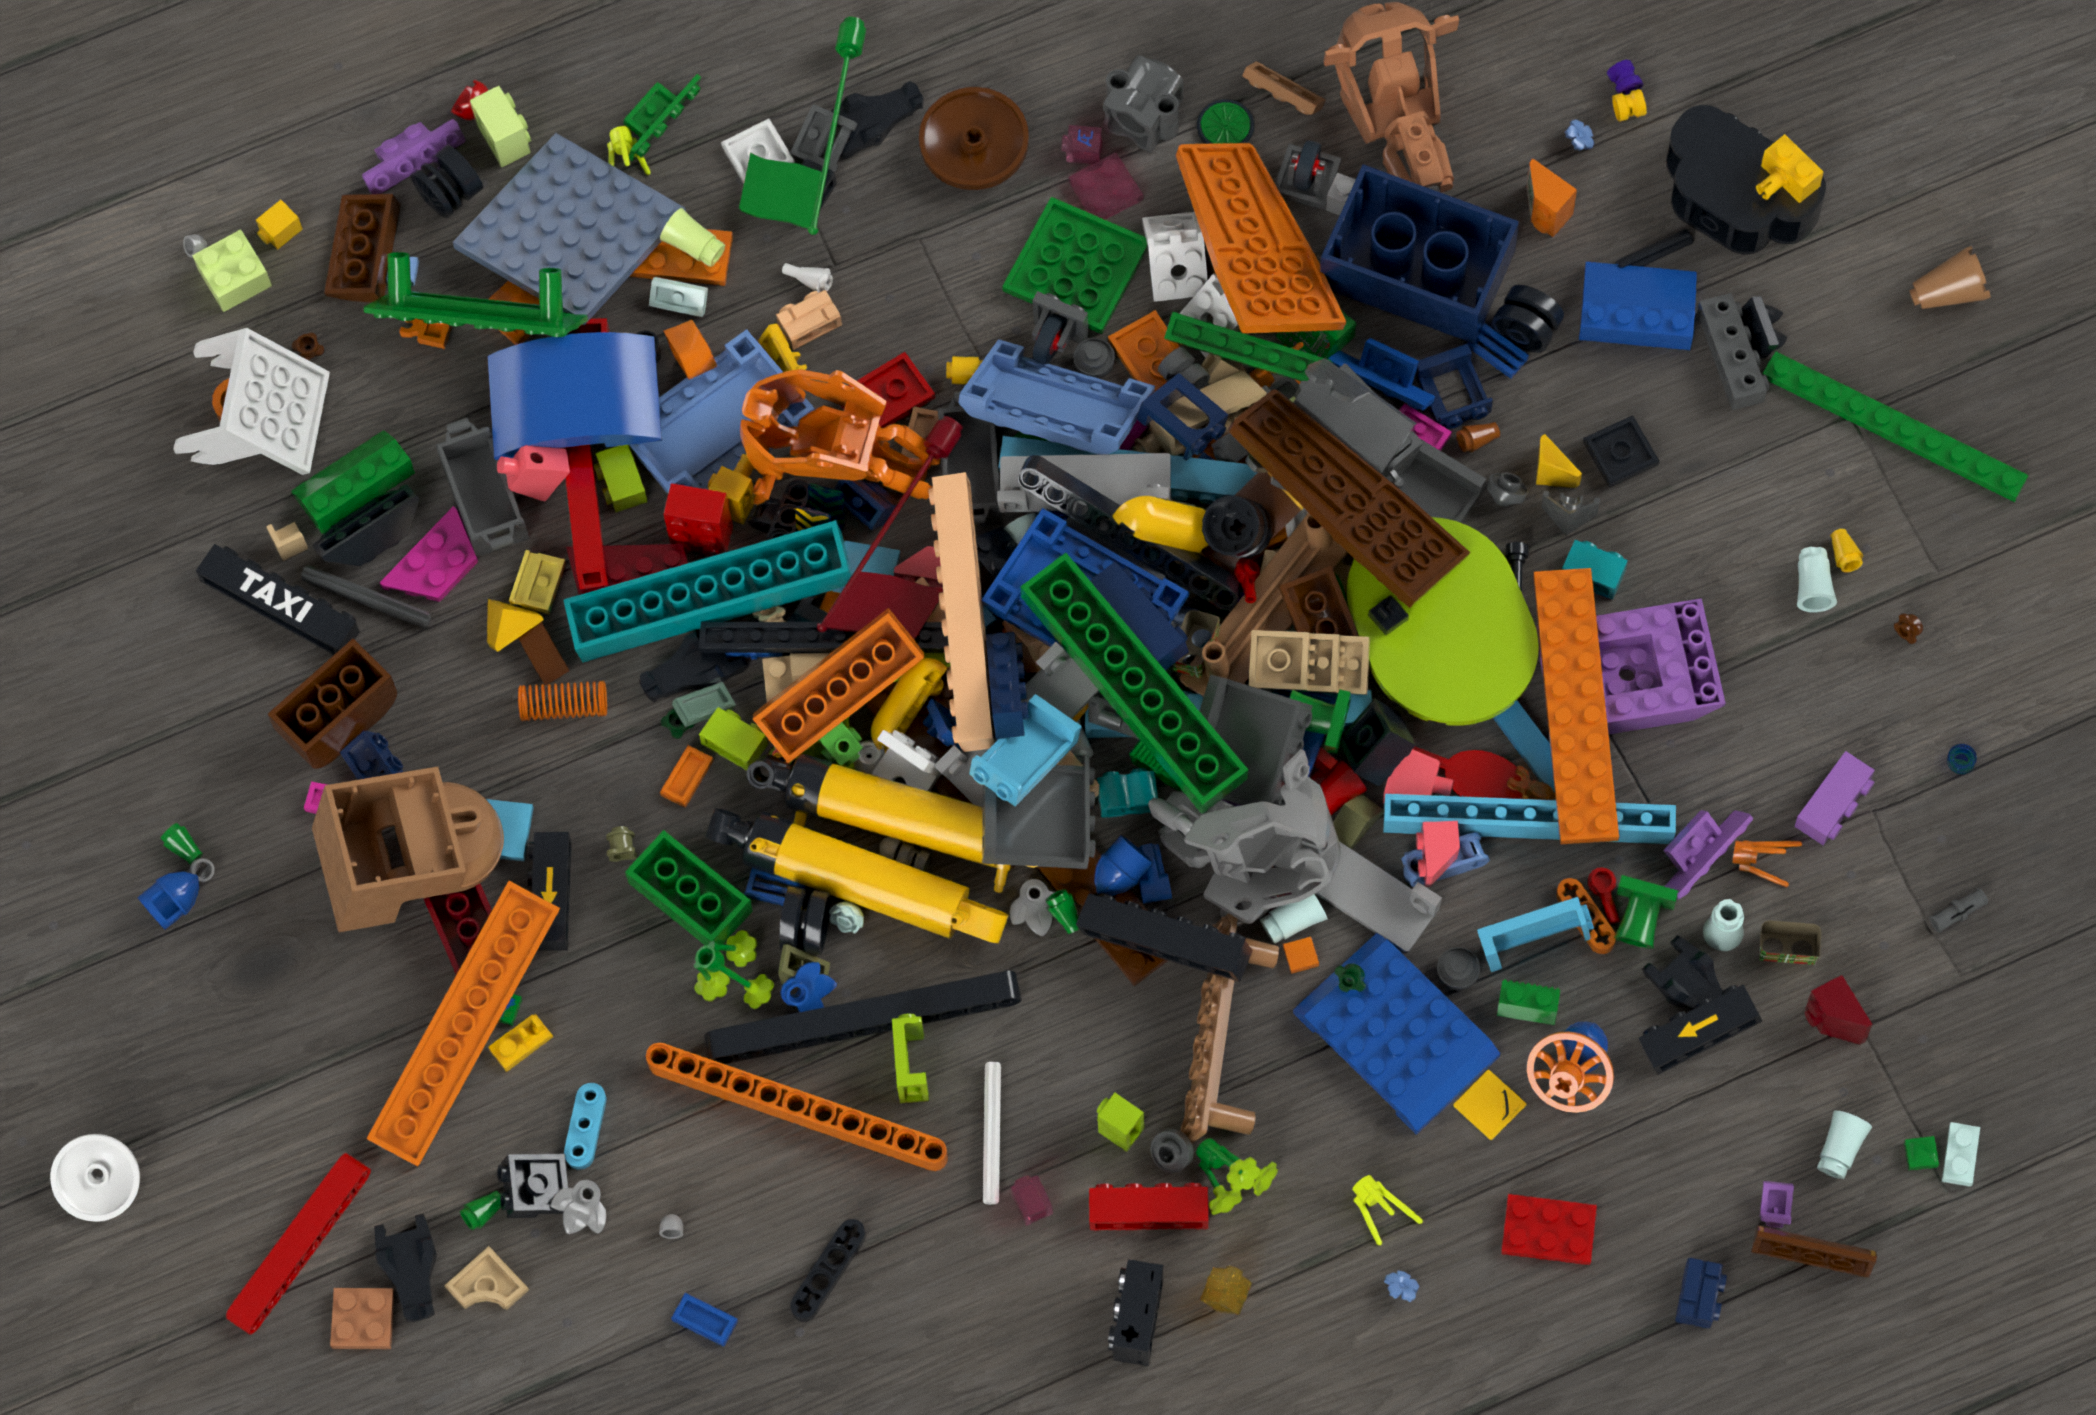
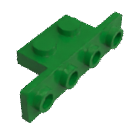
M696 74L678 96H675L657 81L626 116L623 124L640 137L630 150L629 160L631 162L637 156L642 158L651 147L649 142L654 137L659 139L668 127L666 123L672 117L675 120L682 113L685 101L687 99L692 101L701 90V87H699L700 75Z

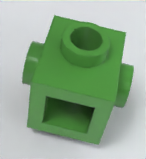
M842 722L818 740L824 748L820 751L824 758L841 766L844 763L846 766L854 763L860 757L858 752L863 749L858 743L862 740L860 735L852 726L847 729ZM843 741L844 747L839 750L838 744Z

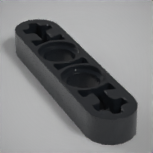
M848 1219L840 1225L792 1298L790 1309L793 1317L798 1321L808 1322L817 1315L866 1239V1231L864 1225L859 1220ZM854 1228H858L859 1237H852L850 1239L848 1248H851V1251H848L844 1246L848 1238L846 1230L852 1231ZM831 1252H842L845 1256L844 1261L840 1265L830 1264L828 1256ZM818 1275H823L829 1280L828 1286L823 1290H817L812 1286L813 1279ZM808 1289L813 1296L819 1297V1299L816 1300L812 1297L809 1302L811 1310L809 1312L804 1310L801 1314L797 1304H804L807 1301L809 1295L805 1291Z

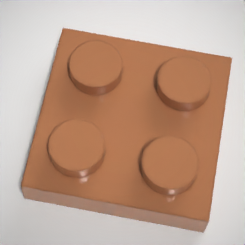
M334 1288L331 1348L391 1349L394 1289Z

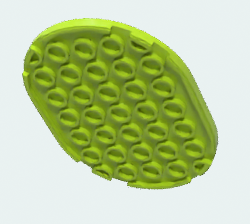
M1432 517L1471 552L1468 557L1411 608L1400 601L1395 594L1354 559L1347 580L1346 604L1358 635L1370 637L1369 667L1376 682L1389 699L1405 708L1409 714L1425 721L1431 720L1446 723L1449 726L1471 725L1489 720L1503 713L1526 691L1534 675L1538 660V635L1533 618L1513 571L1497 546L1486 536L1465 524L1445 518ZM1392 595L1408 613L1409 618L1408 621L1386 636L1368 616V612L1371 608Z

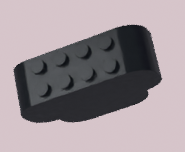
M1697 105L1687 109L1679 117L1671 130L1666 167L1668 173L1674 179L1671 195L1672 209L1680 220L1732 252L1749 255L1764 249L1771 240L1780 244H1795L1804 240L1819 220L1826 192V183L1822 176L1820 187L1801 203L1783 187L1771 195L1768 200L1762 198L1765 192L1759 195L1756 185L1770 176L1761 164L1764 151L1774 142L1763 136L1758 129L1748 127L1740 122L1735 115L1725 113L1714 106Z

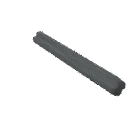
M306 565L301 573L302 580L421 628H427L431 621V614L429 612L312 566Z

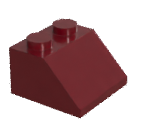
M1843 975L1811 991L1805 1008V1016L1812 1027L1816 1026L1820 1034L1859 1045L1866 1042L1872 1023Z

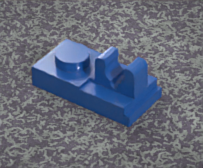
M932 698L926 706L930 714L923 720V725L929 728L927 733L938 738L944 745H955L961 751L959 743H954L952 726H957L955 716L952 717L950 709Z

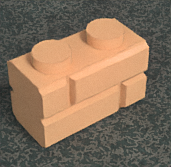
M826 290L819 293L813 291L804 297V301L796 305L787 304L776 314L777 323L786 336L792 350L842 326L840 313Z

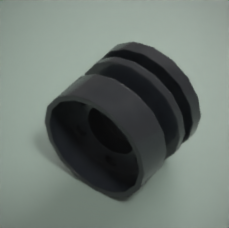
M446 144L432 156L436 169L425 162L421 165V171L416 169L411 173L410 177L422 199L440 216L447 219L454 213L453 209L458 210L462 206L458 195L469 201L484 187L478 174L468 161L456 149Z
M1224 496L1215 500L1207 508L1202 519V532L1206 542L1214 551L1236 558H1251L1259 555L1269 545L1273 536V522L1269 512L1262 504L1239 496ZM1245 524L1246 529L1241 530V533L1237 531L1238 528Z

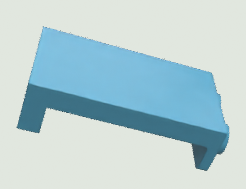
M1036 694L1028 701L1029 719L1024 720L1025 736L998 739L982 757L976 755L972 759L969 775L976 782L985 785L994 791L1000 799L1008 801L1014 806L1078 743L1081 731L1080 724Z
M1578 897L1478 929L1477 931L1490 970L1494 972L1502 969L1498 952L1578 926L1582 929L1585 941L1590 940L1589 930L1594 929L1587 905H1580Z

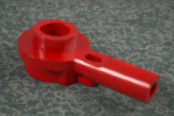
M1241 558L1236 563L1234 574L1244 589L1245 601L1252 604L1256 601L1254 581L1260 575V568L1255 561Z
M1596 868L1588 876V887L1593 894L1601 897L1608 923H1618L1620 920L1611 894L1616 886V877L1607 868Z

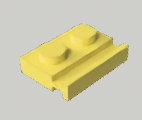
M526 550L509 598L510 605L516 604L522 606V608L549 614L566 566L565 559L541 553L535 554Z

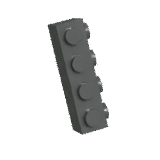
M1732 293L1700 301L1697 314L1731 409L1736 410L1764 402L1766 392L1769 391V383L1766 375H1761L1758 352L1756 350L1752 351L1750 345L1751 333L1748 326H1743L1741 320L1743 313L1740 303L1734 301Z

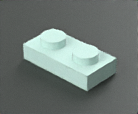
M654 277L651 284L649 306L703 317L708 288Z
M1950 1123L1942 1182L1972 1186L1980 1127Z

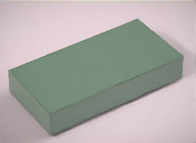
M723 682L678 697L672 702V706L685 727L711 718L717 707L726 711L727 709L734 710L736 706Z

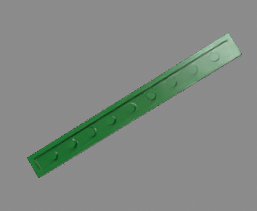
M1776 351L1763 372V375H1766L1769 382L2013 502L2016 501L2027 481V474Z

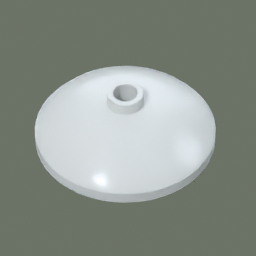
M88 1134L71 1140L59 1151L51 1168L50 1181L56 1200L68 1213L82 1220L97 1222L112 1219L123 1213L131 1205L139 1189L140 1170L134 1155L122 1142L107 1135ZM101 1169L103 1176L96 1177L93 1174V1170Z

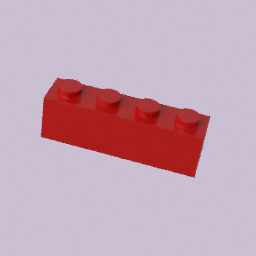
M1130 1183L1122 1188H1113L1111 1184H1097L1095 1188H1089L1090 1230L1208 1229V1187H1202L1200 1183H1187L1184 1187H1172V1184L1158 1183L1154 1187H1143L1141 1184Z

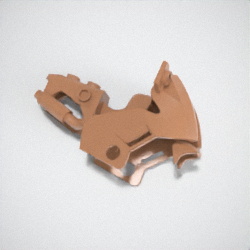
M1399 2L1384 3L1385 8L1381 4L1362 7L1358 11L1353 12L1344 21L1337 45L1325 51L1324 65L1335 64L1341 85V99L1365 143L1368 144L1383 137L1387 140L1383 151V165L1388 174L1424 187L1436 185L1439 187L1440 193L1449 191L1453 188L1452 182L1454 181L1445 144L1435 135L1433 128L1434 125L1440 123V103L1433 44H1436V37L1457 31L1458 15L1453 17L1449 15L1440 16L1434 20L1435 24L1430 25L1421 11ZM1415 27L1424 39L1425 67L1423 76L1425 89L1419 90V73L1412 52L1402 53L1400 31ZM1381 37L1383 58L1373 63L1368 79L1373 103L1365 105L1350 67L1356 66V51L1367 40ZM1399 150H1402L1410 168L1411 178L1397 154Z

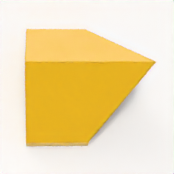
M1544 434L1540 438L1536 485L1577 488L1580 485L1582 473Z
M488 599L487 643L498 652L544 619L534 610Z

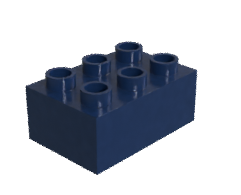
M1363 164L1321 256L1320 272L1325 274L1331 290L1335 293L1475 344L1515 253L1519 221Z

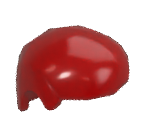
M477 80L473 81L474 87H465L451 109V113L466 121L475 119L470 100L489 91L483 83Z

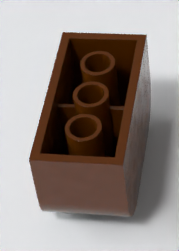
M352 639L267 715L273 728L312 768L319 769L334 761L341 755L340 751L363 731H368L389 711L396 700L397 689L392 676L363 647Z

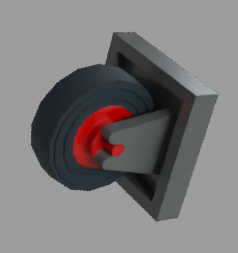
M1307 140L1303 147L1288 144L1275 185L1283 199L1326 210L1327 194L1339 171L1341 158L1321 153V144L1318 142Z
M1037 291L1032 300L1034 324L1036 325L1032 333V340L1036 341L1033 349V358L1042 364H1048L1054 358L1057 351L1064 352L1070 340L1080 344L1088 339V313L1078 305H1068L1061 302L1053 294H1043Z

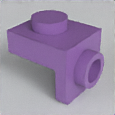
M1763 1181L1759 1216L1761 1221L1766 1222V1226L1783 1228L1784 1224H1791L1793 1184Z

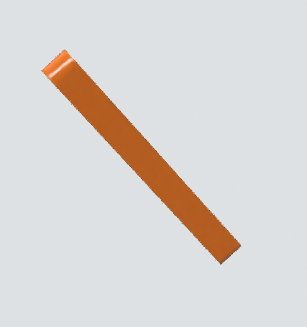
M654 1043L646 1051L649 1069L656 1076L927 1170L938 1171L947 1164L946 1145L941 1139L665 1043ZM658 1055L668 1057L663 1064H655L653 1060ZM686 1064L695 1066L694 1070L688 1074L680 1072V1069ZM712 1074L722 1075L721 1080L717 1083L707 1081L708 1077ZM740 1083L749 1085L748 1090L742 1093L736 1092L734 1089ZM772 1092L777 1095L772 1102L762 1100L763 1095ZM794 1102L804 1104L800 1111L794 1112L789 1109L790 1105ZM823 1111L832 1114L827 1121H820L816 1117ZM848 1121L859 1123L855 1130L849 1131L844 1128ZM877 1130L887 1133L882 1140H875L871 1135ZM903 1140L914 1142L913 1147L908 1150L901 1149L899 1144ZM933 1149L942 1152L941 1156L937 1159H930L926 1154Z

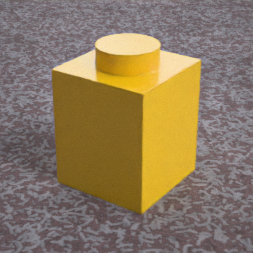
M279 200L256 219L259 228L258 236L265 244L271 243L277 250L303 230L299 217L282 200Z

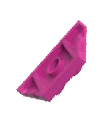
M454 506L380 582L384 590H390L391 588L404 591L406 595L424 596L429 600L440 602L478 563L458 511Z

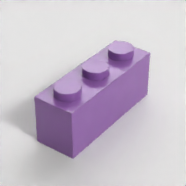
M1845 751L1798 815L1794 827L1823 846L1829 838L1834 840L1843 827L1840 825V822L1845 816L1850 818L1859 804L1856 800L1861 794L1866 796L1875 782L1872 781L1875 770Z

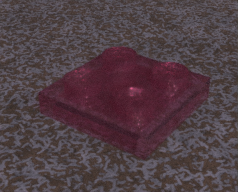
M1116 152L1068 177L1069 184L1087 212L1104 220L1143 200V193Z

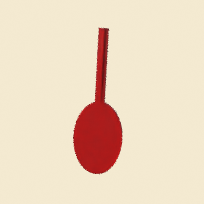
M1416 746L1413 748V750L1437 759L1440 762L1439 768L1445 770V778L1454 780L1452 790L1459 797L1525 799L1527 796L1528 784L1523 773L1513 763L1497 754L1481 750H1467L1453 755L1450 759H1446Z

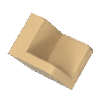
M1209 354L1201 364L1210 375L1209 384L1216 383L1240 371H1245L1242 363Z
M295 522L277 531L274 530L272 524L266 526L283 561L308 549L305 539Z

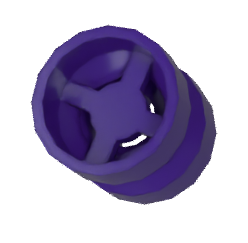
M1622 60L1614 64L1607 71L1610 81L1616 84L1615 90L1618 94L1628 95L1632 90H1641L1643 87V82L1638 75H1635V67L1630 60Z

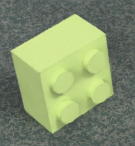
M497 86L470 100L476 125L501 168L531 153L528 145L531 142V138L526 130L528 125L522 114L517 115L514 109L516 107L509 93L504 94L500 86Z
M241 229L192 255L198 271L223 312L272 286L267 271Z

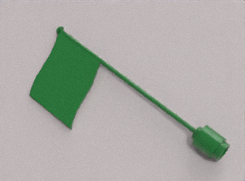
M846 17L839 26L835 50L844 58L822 172L796 163L768 160L750 152L739 206L742 212L757 218L789 222L808 229L811 235H816L819 232L817 223L849 60L862 54L866 35L865 23L860 18Z

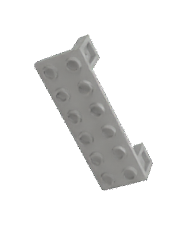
M1169 453L1041 456L1119 505L1139 496H1153L1171 501V457ZM1004 456L1000 458V491H997V502L1000 512H1039L1042 508L1047 511H1059L1020 486L1018 475L1025 460L1030 456ZM1029 471L1033 475H1038L1033 471ZM1053 486L1057 490H1062L1058 486ZM1078 501L1080 504L1086 505L1084 502Z
M1055 642L1036 661L1042 669L1026 684L1027 699L1022 700V702H1027L1028 706V701L1036 694L1072 719L1099 690L1069 654ZM954 745L934 766L974 805L982 807L983 785L976 782L969 775L972 759L976 755L982 757L985 754V750L987 751L988 749L963 752Z
M1297 837L1293 845L1273 865L1275 868H1286L1301 874L1305 869L1304 862H1301L1295 868H1291L1290 864L1293 852L1301 844L1302 838ZM1339 842L1341 855L1331 882L1315 894L1374 933H1378L1388 939L1403 952L1409 953L1439 911L1442 897L1419 882L1411 889Z

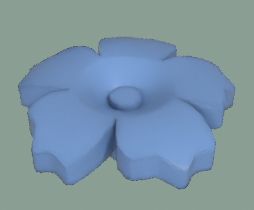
M1576 119L1572 120L1564 133L1566 138L1572 139L1571 144L1574 146V149L1581 151L1583 148H1593L1594 141L1591 138L1593 133L1588 125L1584 126L1583 122Z
M1399 1270L1397 1273L1386 1275L1384 1283L1389 1285L1390 1296L1396 1299L1401 1295L1403 1300H1408L1409 1302L1416 1298L1415 1293H1417L1419 1285L1416 1280L1410 1279L1411 1276Z

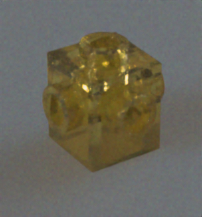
M1226 1266V1269L1213 1267L1200 1300L1219 1313L1239 1315L1247 1299L1252 1282L1243 1277V1272L1236 1267Z

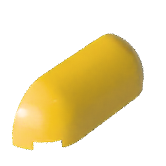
M1139 496L1123 503L1113 514L1117 524L1120 525L1123 522L1135 531L1133 536L1138 539L1191 552H1201L1203 548L1208 546L1202 532V519L1206 512L1202 508L1153 496Z
M924 658L901 676L872 722L871 738L878 750L884 749L886 753L889 748L877 740L883 730L890 733L894 730L903 734L906 732L946 671L947 667L942 662L933 658Z

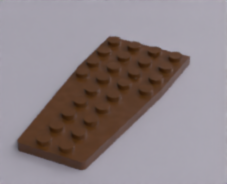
M1271 390L1238 416L1229 426V433L1332 536L1333 540L1340 544L1358 563L1363 565L1409 608L1459 566L1471 553L1409 496L1278 390Z

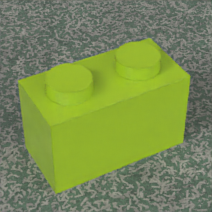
M629 445L616 446L596 453L598 463L593 466L598 480L604 479L606 488H603L602 491L607 505L613 504L614 510L617 513L647 503L646 493Z
M717 707L699 734L702 745L746 771L768 746L766 735L758 725L754 723L748 725L741 721V717L730 709L724 711Z
M1114 1093L1110 1099L1106 1097L1097 1108L1098 1132L1128 1152L1144 1130V1112L1117 1093Z

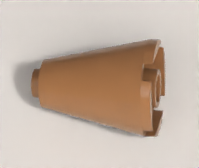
M1972 246L1963 249L1912 283L1914 289L1909 290L1914 306L1920 304L1922 309L1991 298L1989 290L1985 291L1984 284L1987 282L1976 254L1971 255L1973 253Z

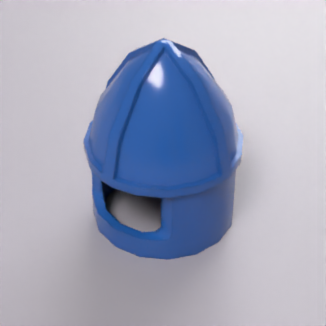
M1120 835L1109 849L1101 854L1096 865L1094 883L1097 894L1104 893L1113 896L1128 891L1138 884V880L1150 868L1153 861L1127 838Z
M188 872L168 873L156 879V882L137 897L164 930L183 915H187L194 906L199 891V879L196 874Z
M1577 1022L1570 1025L1564 1031L1587 1036L1597 1042L1607 1052V1037L1603 1030L1595 1023ZM1562 1040L1567 1060H1570L1577 1041ZM1584 1045L1577 1064L1581 1065L1598 1054L1587 1045ZM1602 1062L1594 1065L1585 1073H1589L1597 1069Z

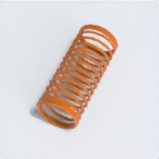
M605 681L598 682L599 711L596 699V682H592L593 713L590 703L589 682H586L587 712L584 706L583 683L580 682V713L577 702V685L575 682L573 683L574 714L571 706L570 683H567V713L564 702V684L561 683V715L558 706V688L556 683L554 684L555 714L552 708L551 685L548 684V715L545 705L544 684L541 685L542 716L539 708L538 685H535V715L532 705V686L529 685V717L526 688L524 685H520L518 688L521 721H530L532 717L536 721L539 717L540 720H543L544 715L547 720L551 716L555 720L557 715L559 719H562L563 715L566 719L570 715L574 719L576 713L579 718L583 714L587 718L589 713L591 717H594L595 713L598 717L606 716L607 692Z

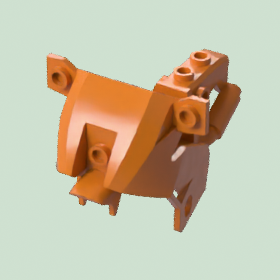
M797 369L767 377L758 381L746 393L742 406V414L751 419V421L741 419V442L750 463L763 475L762 479L759 478L753 488V493L756 494L753 503L756 505L769 500L775 480L782 479L784 472L796 476L852 481L865 478L872 482L882 481L884 486L905 493L929 456L923 444L925 439L906 425L891 424L881 428L878 423L887 401L839 370H835L828 375ZM803 390L819 398L844 406V410L840 411L823 405L802 417L797 427H786L777 422L779 414L787 409L790 404L804 402L806 393ZM894 439V441L918 458L906 457L890 448V444L887 441ZM791 446L790 455L797 458H775L768 451L769 448L777 449ZM940 459L932 460L910 494L911 497L916 499L923 498L925 500L929 498V488H933V486L925 482L927 470L931 465H939Z

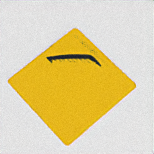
M1487 1070L1453 1106L1487 1138L1492 1140L1526 1106V1103L1495 1074Z

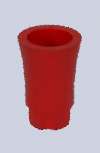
M1342 760L1319 784L1331 816L1343 807L1344 804L1367 791L1359 776Z

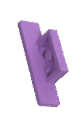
M454 119L432 132L421 122L411 125L401 134L384 141L381 146L374 149L377 157L382 162L363 173L362 177L371 194H381L409 177L416 169L420 170L423 163H432V156L446 144L455 149L466 141Z
M1700 810L1663 850L1678 869V872L1664 887L1678 890L1677 899L1688 894L1692 885L1701 876L1705 875L1716 859L1728 850V846L1746 831L1747 826L1753 820L1752 816L1735 810L1718 826L1707 811Z

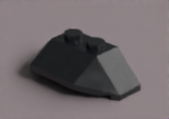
M407 484L401 486L399 490H392L377 496L331 526L320 537L319 541H316L312 546L324 561L362 566L365 563L371 562L377 555L390 547L396 546L400 540L408 536L419 498Z

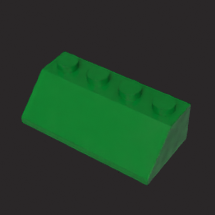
M383 430L291 490V493L320 533L323 534L346 516L415 474L411 459L396 439Z

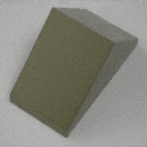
M1363 794L1344 804L1333 822L1339 842L1353 849L1384 813V810Z
M788 944L783 945L778 972L781 985L786 980L795 977L796 972L801 966L810 962H819L820 974L828 975L830 962Z

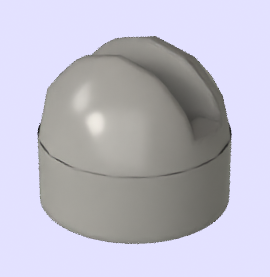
M198 234L185 236L183 240L185 253L187 256L193 257L192 255L207 248V242Z
M886 837L880 843V852L884 857L896 861L904 842L892 837Z
M198 858L191 863L190 873L195 874L203 862L205 865L200 870L198 879L201 882L208 881L214 875V865L208 859Z
M674 1214L663 1217L659 1229L660 1236L667 1239L682 1237V1220Z

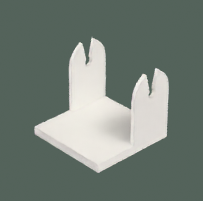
M248 328L196 343L193 352L195 358L221 354L211 361L210 366L229 368L231 373L220 427L176 439L173 448L175 453L200 451L191 457V462L213 465L263 454L302 475L310 473L330 372Z

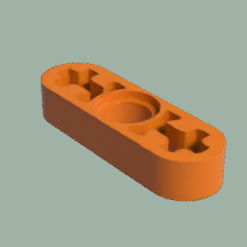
M1573 878L1562 880L1558 885L1556 893L1558 902L1572 899L1570 895L1564 896L1565 888L1569 890L1575 889V897H1578L1579 902H1581L1580 905L1586 904L1588 910L1594 914L1593 927L1595 928L1600 923L1601 925H1598L1597 929L1602 937L1608 936L1607 945L1603 942L1597 943L1598 935L1592 929L1589 932L1591 939L1586 940V942L1598 954L1609 953L1615 945V931L1578 880ZM1576 927L1584 938L1581 927Z

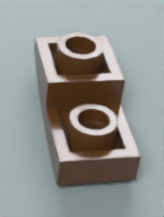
M542 622L518 638L545 685L570 671Z

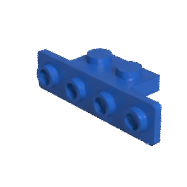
M1372 338L1366 341L1360 360L1342 351H1337L1328 358L1338 368L1343 364H1347L1368 386H1373L1383 391L1388 397L1398 398L1406 402L1411 408L1425 410L1435 400L1434 395L1412 385L1419 364L1418 360Z

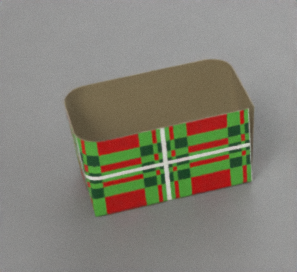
M1190 610L1186 613L1181 625V629L1188 637L1186 645L1189 652L1175 662L1173 668L1176 672L1202 679L1205 671L1202 655L1203 648L1193 644L1192 636L1197 630L1204 629L1212 635L1210 642L1216 641L1220 632L1219 617L1197 610ZM1194 654L1201 658L1202 663L1198 666H1190L1182 663L1186 656Z
M1771 920L1765 921L1762 924L1759 961L1815 965L1819 959L1821 952V929L1818 925ZM1769 938L1780 940L1783 945V952L1781 954L1765 952L1763 950L1765 940ZM1799 940L1807 941L1812 946L1811 956L1793 955V944Z

